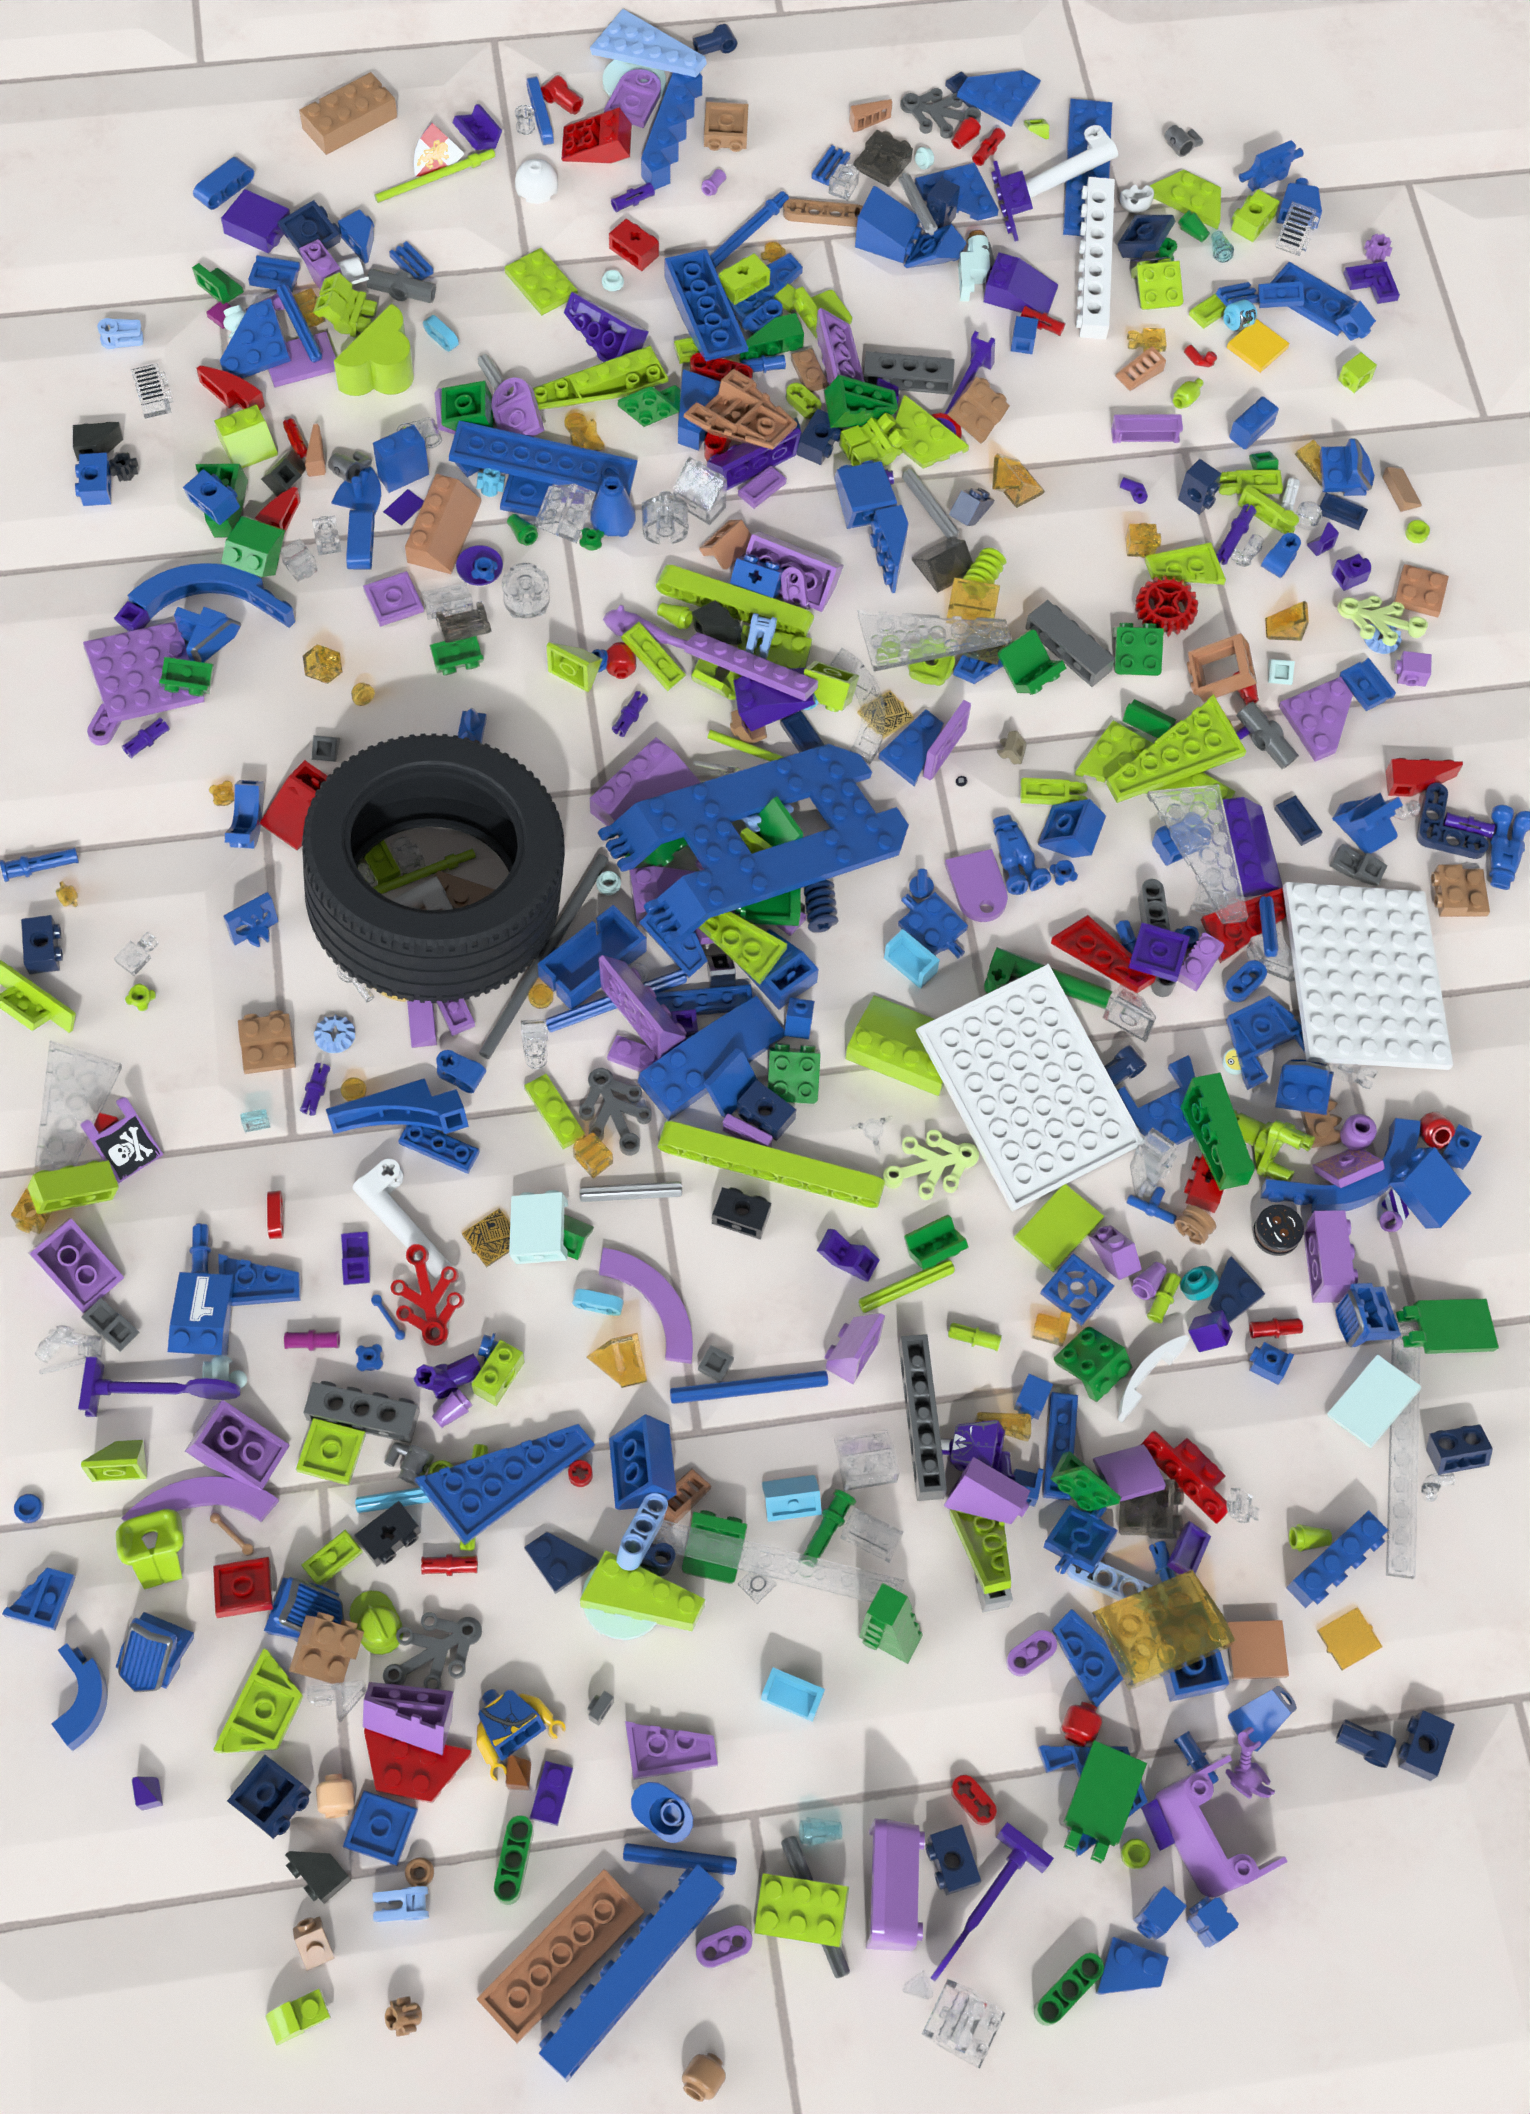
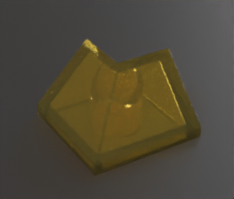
M998 453L994 456L992 489L1003 492L1016 508L1041 496L1045 492L1018 459Z

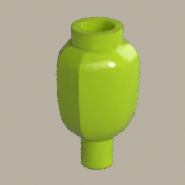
M1197 378L1194 382L1187 381L1182 384L1174 393V406L1179 409L1191 406L1200 396V388L1204 384L1203 380Z

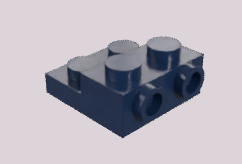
M315 200L278 221V227L302 259L299 248L318 239L326 250L340 243V229L335 223L330 222L324 207L318 206Z
M1135 215L1117 244L1122 258H1142L1145 251H1158L1176 222L1174 215Z
M264 1755L227 1802L272 1839H275L277 1835H283L289 1829L290 1819L295 1812L306 1808L309 1803L308 1796L312 1792L267 1755Z

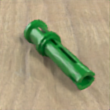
M835 1489L833 1493L834 1498L828 1509L823 1510V1520L798 1561L800 1565L808 1570L814 1571L834 1532L838 1527L844 1525V1517L849 1508L856 1503L852 1496L839 1489Z

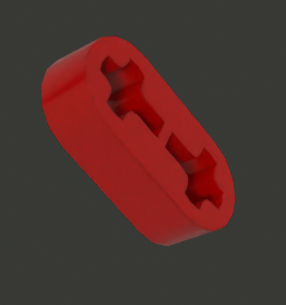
M281 1190L267 1192L269 1239H281L284 1236L283 1197Z
M960 1775L951 1786L953 1798L976 1824L988 1825L991 1823L997 1813L995 1803L971 1776ZM959 1782L963 1785L970 1784L971 1787L968 1791L973 1796L972 1800L966 1793L960 1795L957 1792L960 1788ZM975 1801L982 1807L987 1805L990 1808L988 1811L989 1818L984 1815L981 1817L977 1815L979 1808L975 1805Z

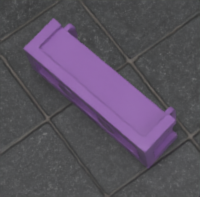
M1181 414L1114 415L1111 427L1112 443H1179V434L1183 431Z

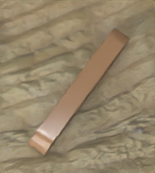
M789 199L783 205V216L786 220L792 222L857 227L858 217H855V215L860 214L863 206L858 204ZM815 209L818 210L820 213L817 215L810 214L809 211ZM833 211H837L841 213V215L835 217L832 216L830 213Z

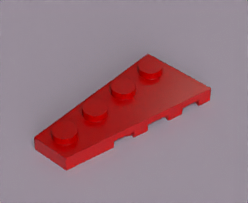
M1283 888L1201 918L1206 933L1224 944L1223 952L1218 958L1220 964L1262 935L1259 906L1261 897L1271 896L1273 898L1276 924L1287 917Z
M1089 915L1052 937V945L1136 994L1155 982L1156 976L1128 968L1132 954Z

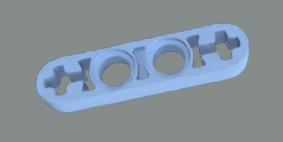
M1099 1562L1091 1580L1087 1578L1090 1574L1089 1572L1082 1570L1080 1574L1076 1573V1567L1072 1564L1066 1570L1071 1579L1149 1615H1152L1154 1612L1164 1611L1168 1607L1169 1599L1163 1590L1102 1562ZM1100 1572L1110 1574L1112 1583L1109 1586H1103L1098 1582L1097 1575ZM1133 1584L1137 1588V1596L1127 1597L1123 1593V1585ZM1143 1589L1147 1591L1145 1597L1149 1599H1153L1154 1596H1158L1159 1603H1161L1162 1606L1158 1605L1157 1608H1153L1152 1601L1144 1598L1142 1603L1139 1602L1138 1600L1143 1594Z

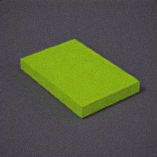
M1065 1184L1015 1235L1014 1240L1054 1273L1103 1220L1104 1215Z

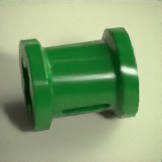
M1165 238L1155 257H1169L1164 259L1174 261L1173 254L1177 250L1176 241L1171 238Z

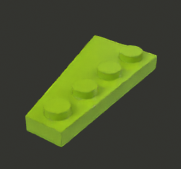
M732 912L711 917L698 927L759 985L787 949V943Z
M950 1509L951 1520L984 1594L1011 1588L1005 1523Z

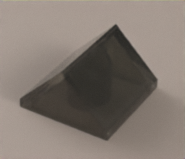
M949 538L912 557L914 564L937 593L961 581L973 564L966 541Z

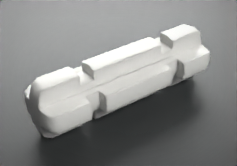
M1288 479L1281 507L1285 510H1293L1300 485L1298 479Z

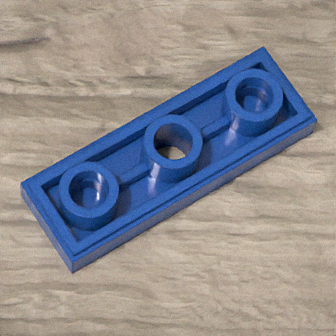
M407 1125L398 1140L402 1146L469 1174L480 1153L476 1147L432 1128ZM436 1144H443L441 1147H435Z

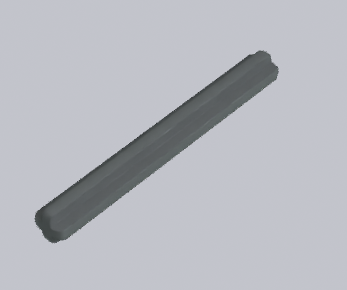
M795 1836L785 1838L781 1841V1845L794 1877L814 1881L797 1838ZM821 1944L834 1977L842 1978L848 1975L850 1969L841 1947Z

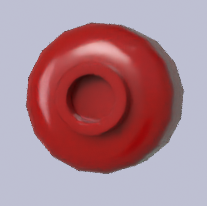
M614 643L606 650L608 654L606 670L610 675L618 679H625L635 672L637 667L636 655L626 643Z
M1439 1112L1428 1113L1420 1119L1419 1137L1429 1147H1435L1436 1149L1447 1147L1455 1135V1128L1452 1122Z
M1081 1702V1705L1069 1706L1061 1726L1062 1731L1066 1734V1740L1082 1747L1096 1740L1102 1725V1717L1096 1713L1097 1707L1087 1702Z

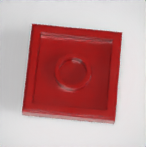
M269 1557L213 1566L215 1614L217 1618L273 1609Z

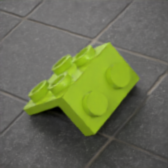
M1162 259L1158 260V263L1150 264V261L1138 262L1137 266L1131 269V278H1137L1139 301L1142 310L1178 307L1183 304L1180 261Z
M803 286L795 289L793 306L815 338H818L816 326L817 314L820 308L848 324L852 323L851 314L833 290H827L810 297Z

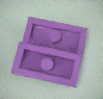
M1144 1444L1093 1458L1100 1479L1121 1496L1120 1502L1165 1489L1166 1484Z

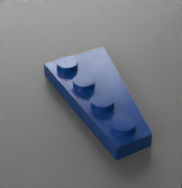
M791 253L767 265L770 269L769 286L736 305L728 299L734 315L741 323L748 314L754 312L766 301L774 299V296L787 284H791L802 274L803 267Z

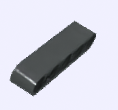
M1148 879L1143 883L1138 896L1141 923L1170 930L1163 884L1157 879ZM1147 892L1153 893L1155 896H1150ZM1150 914H1155L1158 918L1152 917ZM1156 976L1155 982L1151 984L1152 992L1159 997H1167L1172 993L1176 982ZM1160 980H1166L1169 984H1163Z

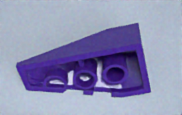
M571 292L564 314L576 330L583 334L587 344L593 347L597 352V357L602 362L643 348L649 331L577 293Z

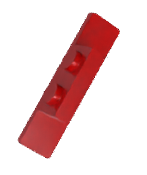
M1154 1430L1142 1442L1156 1465L1215 1524H1218L1232 1509V1506L1214 1489L1226 1475L1188 1438L1173 1448Z

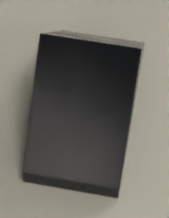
M727 954L706 955L710 988L735 986L736 969L733 959Z

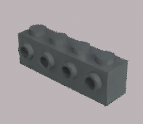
M1046 600L1028 615L1025 629L1035 630L1042 644L1060 660H1063L1070 669L1091 687L1112 671L1115 661L1112 654L1107 649L1102 648L1091 635L1086 634L1074 620H1070L1057 605H1053L1049 600Z

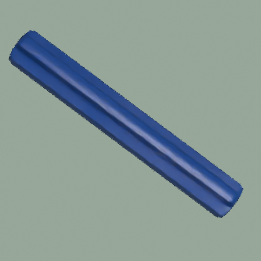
M288 285L279 286L277 288L278 296L311 362L320 361L322 353Z
M630 1843L625 1844L623 1851V1860L629 1862L687 1869L689 1866L694 1869L699 1864L706 1872L734 1875L736 1872L737 1859L735 1857Z

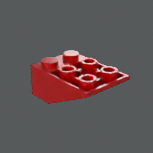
M619 107L564 126L561 160L563 162L614 163L629 158L631 122Z
M304 760L289 775L260 821V825L298 851L302 847L307 810L311 805L312 798L315 797L317 789L320 790V785L323 781H326L327 775Z

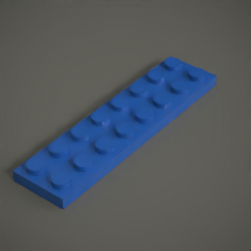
M1070 99L1067 160L1087 150L1088 141L1085 139L1084 132L1088 127L1093 125L1101 126L1109 138H1111L1112 102ZM1110 161L1066 181L1063 235L1081 236V222H1084V217H1081L1082 204H1085V199H1081L1082 188L1087 186L1089 177L1109 179Z
M458 421L449 453V461L483 469L490 468L505 474L598 494L605 478L614 476L620 479L629 497L638 460L464 421Z

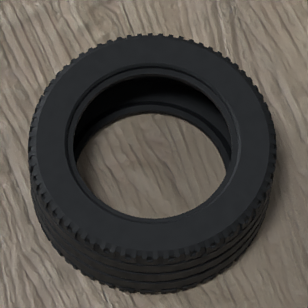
M423 733L420 736L411 734L405 738L404 736H399L395 740L391 738L388 739V742L383 743L381 741L376 746H368L367 750L364 751L362 749L358 751V755H352L348 761H343L340 768L336 767L333 770V774L327 776L326 781H323L320 785V790L317 789L315 797L312 798L311 805L307 810L302 836L305 904L309 921L316 939L320 942L322 949L326 950L328 957H331L336 965L339 964L343 972H348V976L351 978L355 977L360 984L365 983L369 989L375 988L378 993L384 992L387 993V996L392 997L394 995L398 999L403 1000V998H406L411 1002L420 1000V1003H425V1001H431V1003L442 1001V1003H447L449 1000H453V1002H458L459 999L463 998L468 1000L471 996L476 998L481 993L488 994L492 989L497 990L500 988V985L508 984L510 979L514 980L518 977L519 972L523 973L527 966L530 967L533 964V960L538 958L540 952L545 948V944L548 943L559 912L565 856L564 832L559 812L556 810V804L552 802V797L550 793H547L546 787L544 785L541 786V781L534 777V773L531 770L527 771L524 764L520 765L517 759L510 758L506 752L502 753L496 747L493 749L487 743L483 745L478 740L471 741L467 737L462 739L457 735L451 737L448 734L440 736L436 735V733H431V735ZM442 827L469 834L488 845L501 858L509 874L492 893L470 905L450 910H423L404 906L383 896L363 878L358 870V866L373 847L394 834L414 828Z

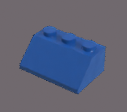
M645 1414L609 1438L615 1509L639 1508L644 1498L651 1493L661 1494L667 1500L677 1495L669 1424Z

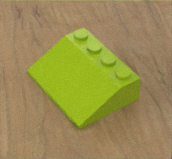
M874 995L851 1037L845 1059L936 1096L940 1095L944 1086L916 1032L917 1028L935 1019Z

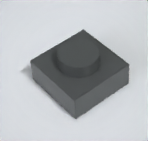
M710 1345L698 1366V1371L718 1382H722L734 1361V1357Z
M606 1691L600 1697L596 1695L587 1708L590 1711L588 1714L589 1720L599 1726L613 1705L614 1697Z

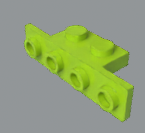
M0 960V984L7 989L0 993V1009L31 1031H34L49 1020H52L68 1033L73 1031L76 1013L71 1008Z

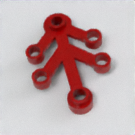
M413 1244L406 1251V1259L410 1264L415 1265L421 1295L409 1288L405 1281L399 1279L393 1281L390 1288L394 1295L403 1296L424 1309L426 1320L415 1315L413 1309L406 1305H402L397 1309L396 1316L400 1321L409 1322L420 1329L423 1340L427 1344L439 1346L447 1340L449 1334L447 1323L455 1310L463 1306L464 1297L457 1292L450 1293L447 1296V1305L439 1317H437L436 1306L450 1283L458 1279L459 1273L454 1267H445L441 1271L440 1280L432 1291L426 1266L429 1252L426 1247ZM418 1251L423 1253L421 1260H416L415 1254ZM448 1270H452L454 1273L453 1278L450 1280L446 1278ZM402 1283L403 1290L398 1293L396 1285ZM457 1295L459 1297V1303L457 1305H453L451 1300L454 1296ZM403 1309H407L409 1311V1315L407 1318H403L401 1316V1312ZM434 1328L440 1330V1334L436 1338L432 1336Z

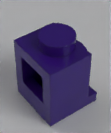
M1360 554L1345 560L1339 559L1335 564L1332 575L1343 591L1368 580L1371 573V563L1367 558L1363 559Z

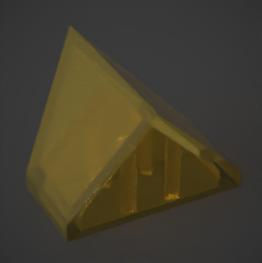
M1306 601L1298 602L1283 611L1266 617V638L1269 640L1302 641L1309 623L1308 603Z
M638 1333L610 1339L586 1357L617 1382L621 1388L647 1382Z

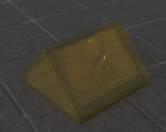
M954 577L946 624L968 628L969 624L973 622L976 626L973 629L979 630L978 628L983 625L987 629L989 627L993 628L1000 585Z

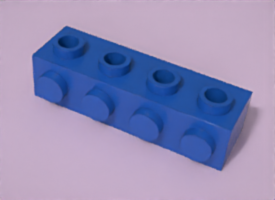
M1368 1510L1301 1572L1286 1589L1305 1609L1313 1601L1318 1605L1329 1595L1326 1589L1332 1583L1335 1587L1340 1585L1348 1577L1345 1573L1347 1569L1352 1566L1356 1570L1367 1559L1364 1554L1369 1549L1375 1552L1385 1542L1383 1536L1389 1530Z

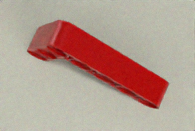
M695 353L690 359V372L719 382L733 369L753 380V371L745 364L723 358L705 361L701 353ZM707 433L705 438V459L708 461L716 454L721 455L727 452L731 439Z

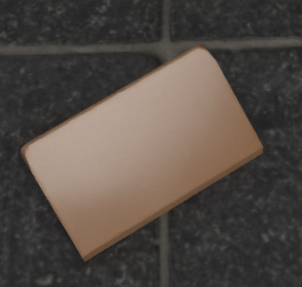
M1386 467L1382 478L1400 512L1421 507L1422 504L1404 470Z

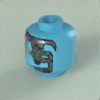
M1245 299L1231 303L1225 308L1224 323L1232 331L1243 330L1255 323L1257 310L1250 301Z

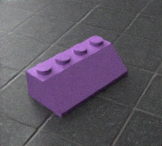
M820 308L817 314L816 333L829 385L838 375L865 382L850 324Z
M761 531L752 534L745 553L757 556L758 561L764 563L767 561L780 564L779 568L782 569L792 566L800 567L806 575L808 607L823 612L833 594L844 566ZM759 571L754 573L758 576V580L762 578V576H759ZM792 574L791 579L797 582L798 577L796 574ZM781 586V590H780V594H779V595H781V596H783L782 586ZM795 597L794 601L801 603L800 599Z

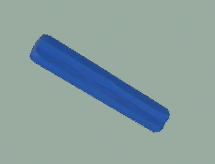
M1263 896L1260 898L1259 906L1264 955L1266 957H1276L1278 955V940L1274 902L1271 896Z

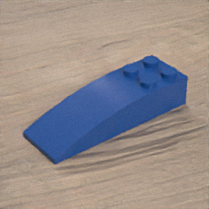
M707 249L665 258L664 277L681 318L704 360L709 361L747 352L748 346Z
M755 996L718 1018L640 1072L638 1083L665 1118L670 1121L708 1093L703 1083L736 1048L744 1052L750 1063L786 1037L784 1036L785 1030L760 999Z

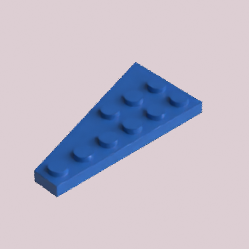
M576 1424L549 1433L547 1436L532 1441L528 1440L520 1445L508 1449L504 1448L451 1468L441 1469L433 1474L416 1477L415 1482L463 1544L466 1545L559 1475L573 1462L592 1450L595 1444L581 1426Z

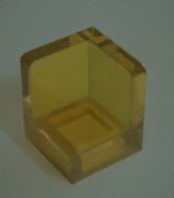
M594 419L570 428V438L573 446L594 451L604 449V443L597 434V426Z
M1061 1311L1059 1318L1038 1313L1032 1338L1063 1346L1071 1314Z

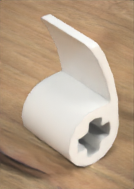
M358 256L337 262L341 268L342 275L352 285L369 280V277L364 275Z

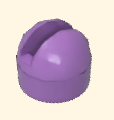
M1386 1211L1381 1215L1380 1226L1384 1231L1396 1232L1402 1228L1403 1220L1397 1212ZM1396 1220L1395 1224L1389 1226V1222H1393Z

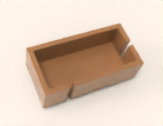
M371 72L320 98V103L315 101L299 109L302 129L325 155L397 118L395 98L385 87H382L381 82Z

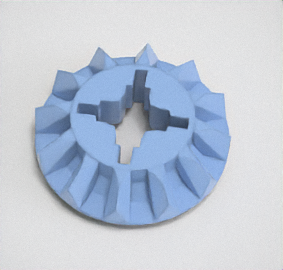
M1387 625L1398 634L1396 644L1393 646L1384 644L1382 639L1378 640L1379 635H1382V633L1376 627L1373 638L1364 639V641L1374 652L1389 654L1400 646L1402 641L1400 637L1401 631H1397L1394 626Z
M336 1014L329 1018L325 1016L323 1021L317 1023V1028L314 1032L315 1042L325 1052H343L352 1045L355 1039L353 1023L348 1021L346 1017H339ZM334 1026H336L338 1032L341 1034H337L333 1042L331 1034L329 1033L332 1032Z

